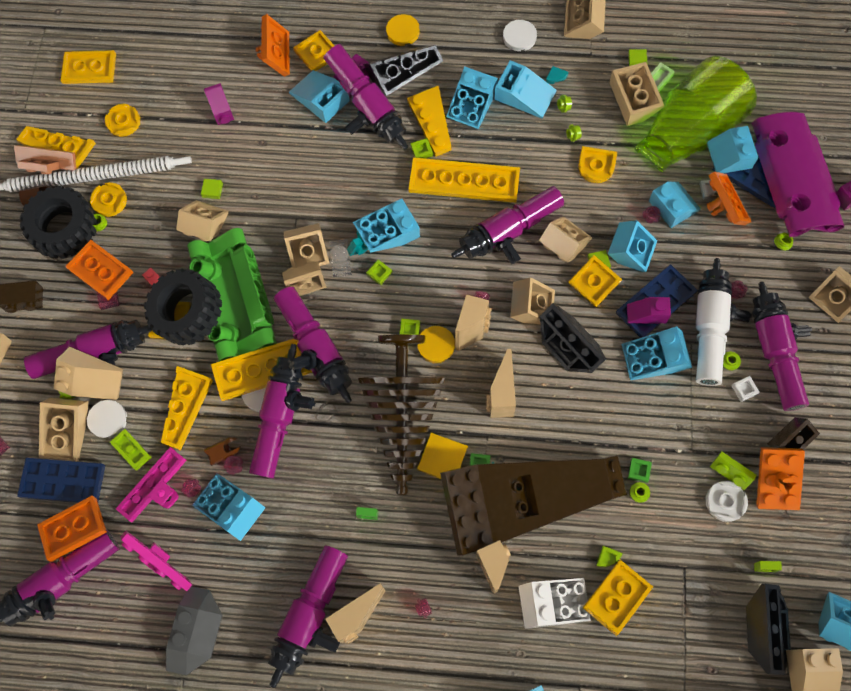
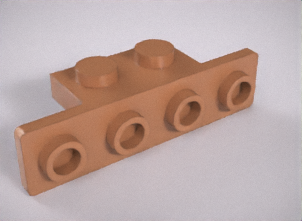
M22 145L14 146L15 160L18 168L26 169V172L41 171V174H51L52 171L57 169L76 170L74 152Z

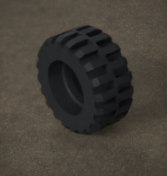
M56 186V188L48 187L43 192L42 190L37 192V195L35 197L32 196L28 200L29 203L24 205V213L20 215L22 234L44 256L57 259L58 256L61 259L68 258V255L75 256L90 240L93 241L92 236L96 235L97 231L93 226L98 225V221L94 217L96 213L80 192L74 191L73 188H64L63 186ZM66 212L72 213V219L64 229L54 233L46 232L49 222L56 215Z
M182 268L176 269L175 272L173 270L167 272L166 276L162 275L158 278L159 281L156 284L153 283L151 286L152 290L150 293H147V302L144 304V309H146V312H144L145 319L148 320L147 324L155 334L174 344L184 346L186 344H195L196 340L200 342L218 324L217 319L221 316L222 312L220 310L222 300L219 299L221 295L212 282L191 269L184 270ZM193 294L190 310L184 317L175 321L174 311L178 302L183 297Z

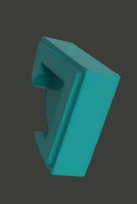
M552 66L546 82L554 84L555 82L564 81L568 77L569 72Z

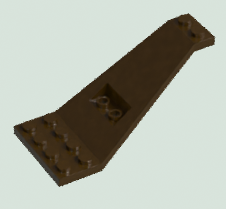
M618 455L602 459L476 464L440 473L457 556L475 552L499 540L502 543L601 503L627 495Z

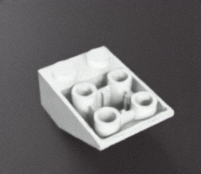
M584 578L538 581L519 585L525 629L591 621L590 614L582 608L588 601Z

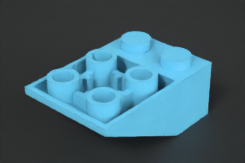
M510 60L495 87L494 100L543 118L557 90L526 66Z
M464 66L446 117L479 129L494 99L495 87L499 81L498 78Z
M314 70L289 91L290 95L325 123L350 101L349 95L339 81Z
M399 199L353 222L370 253L402 246L420 237V227L403 199Z
M677 326L621 344L630 380L672 374L693 368L683 331Z
M216 473L192 505L240 541L265 509L257 500L218 473Z

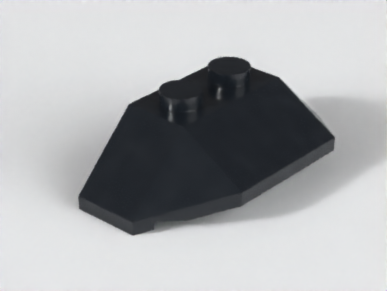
M552 303L540 315L542 344L567 371L593 373L606 360L595 339L572 315L555 303Z
M761 584L746 606L748 651L767 674L786 675V668L788 666L786 650H791L788 608L779 585Z

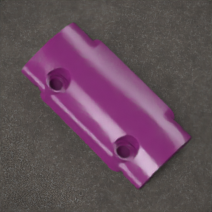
M783 112L755 119L752 122L757 139L755 149L770 188L776 212L784 220L789 237L800 236L811 229L836 232L844 228L845 225L839 211L840 200L818 139L816 135L811 133L805 114L800 112Z

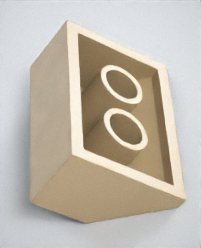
M566 0L564 36L591 39L603 33L606 0Z
M646 62L612 71L609 83L627 126L644 122L664 108L665 105Z
M466 295L455 330V350L460 351L483 339L484 333H488L492 308H489V300Z

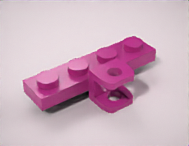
M170 447L117 506L116 510L128 521L133 522L152 500L163 508L169 509L177 501L179 495L167 482L187 460Z
M127 530L120 536L123 541L121 545L129 552L135 550L140 554L138 558L141 562L161 577L168 576L172 579L170 583L178 590L183 588L188 591L192 586L188 578L167 563L170 555L155 542L151 545V548H148Z

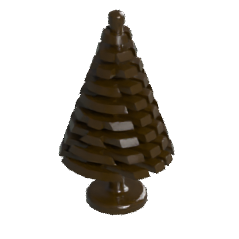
M379 335L378 342L380 344L396 346V377L358 378L360 384H396V390H362L364 396H396V402H366L368 408H396V413L370 414L372 420L396 421V425L374 426V428L379 433H396V437L378 438V440L383 445H397V449L382 451L385 457H397V461L387 462L389 469H397V473L390 475L392 481H397L396 494L406 495L408 493L407 481H412L413 474L407 473V469H414L417 464L415 461H407V457L420 456L422 451L419 449H407V445L424 444L426 439L424 437H407V433L428 432L430 427L428 425H407V421L432 420L434 415L429 413H407V408H436L438 403L407 402V396H440L442 391L408 390V384H444L445 381L443 377H408V346L425 343V335Z

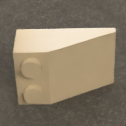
M69 347L56 360L53 389L70 396L117 400L119 398L123 369Z
M507 349L491 385L490 395H486V412H490V418L514 417L516 400L511 349Z
M50 397L40 402L39 459L79 462L87 425L88 401Z
M381 583L326 618L338 642L350 644L359 638L357 634L362 631L385 593Z
M839 648L786 650L792 691H840L843 669Z

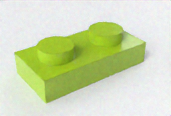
M126 429L110 441L113 447L136 471L152 458Z
M722 451L710 465L712 469L731 482H734L735 485L743 490L757 476Z

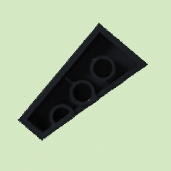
M431 45L363 65L372 82L377 84L385 96H388L443 62L437 46Z

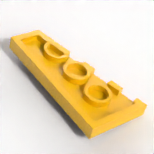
M439 86L408 97L407 103L425 138L428 139L435 157L451 151V142Z
M26 126L16 139L24 146L74 152L76 169L79 168L96 144L91 139L84 140L77 136L69 137L63 135V133H50L47 130Z
M177 366L161 443L181 451L213 380L210 377Z

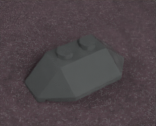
M191 586L179 603L166 648V671L189 675L211 659L223 615L210 590Z

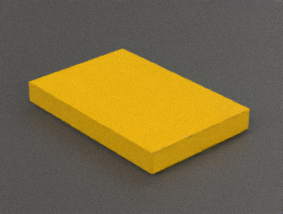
M114 50L64 52L60 81L62 84L113 83L116 52Z
M619 560L582 608L617 636L652 590L653 586L622 560Z

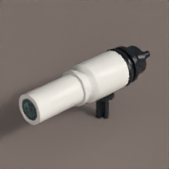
M719 258L714 259L713 269L703 272V280L699 283L696 330L699 332L697 335L699 346L696 382L706 386L722 384L723 358L727 342L725 334L730 330V322L734 319L748 323L752 317L750 311L737 309L736 305L731 303L732 284L729 281V272L720 269Z

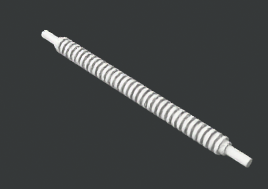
M163 156L156 157V159H142V161L135 160L119 164H106L105 166H92L91 168H78L74 171L64 170L52 172L51 174L8 178L7 181L0 183V191L5 190L13 193L42 185L55 187L65 184L102 180V178L111 179L125 177V175L132 176L139 175V173L160 172L162 169L163 171L171 170V168H175L177 165L191 164L192 159L191 156L174 159L173 157Z

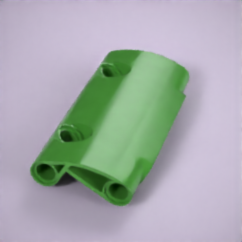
M231 229L209 243L201 240L188 243L187 247L191 258L189 269L198 272L212 282L221 295L219 298L222 300V307H220L222 311L221 316L217 319V326H214L211 329L212 332L208 335V338L214 342L219 362L277 344L271 326L274 324V318L254 252L247 245L243 229Z

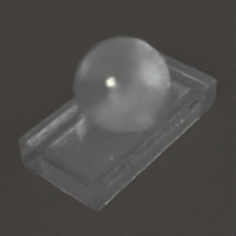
M348 239L329 241L333 277L352 275L350 256L347 250L349 246Z

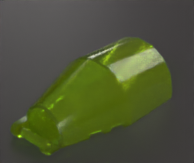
M720 56L706 58L668 93L663 102L664 108L658 112L646 137L637 144L634 150L637 153H642L654 163L660 172H663L671 164L689 157L690 154L704 150L708 147L707 142L731 128H735L754 110L757 94L753 82L738 64L728 58ZM646 147L650 148L654 153H656V154H657L660 158H662L664 161L660 160L656 155H654V154H653L650 150H648Z

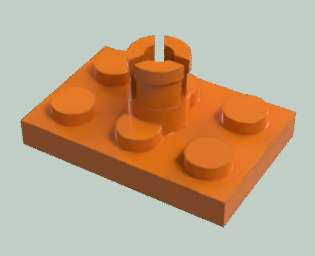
M266 14L262 16V45L257 46L255 50L256 52L261 51L257 54L259 59L285 77L290 75L289 31Z
M716 171L708 175L710 186L719 195L714 201L707 203L709 212L712 211L711 215L716 216L718 213L726 210L728 212L726 217L730 223L736 225L751 223L752 221L728 175Z
M92 240L65 266L67 270L107 300L134 273L129 267Z
M761 447L756 502L758 509L800 510L805 450L799 448Z
M93 495L37 524L46 559L50 562L107 533L97 499Z

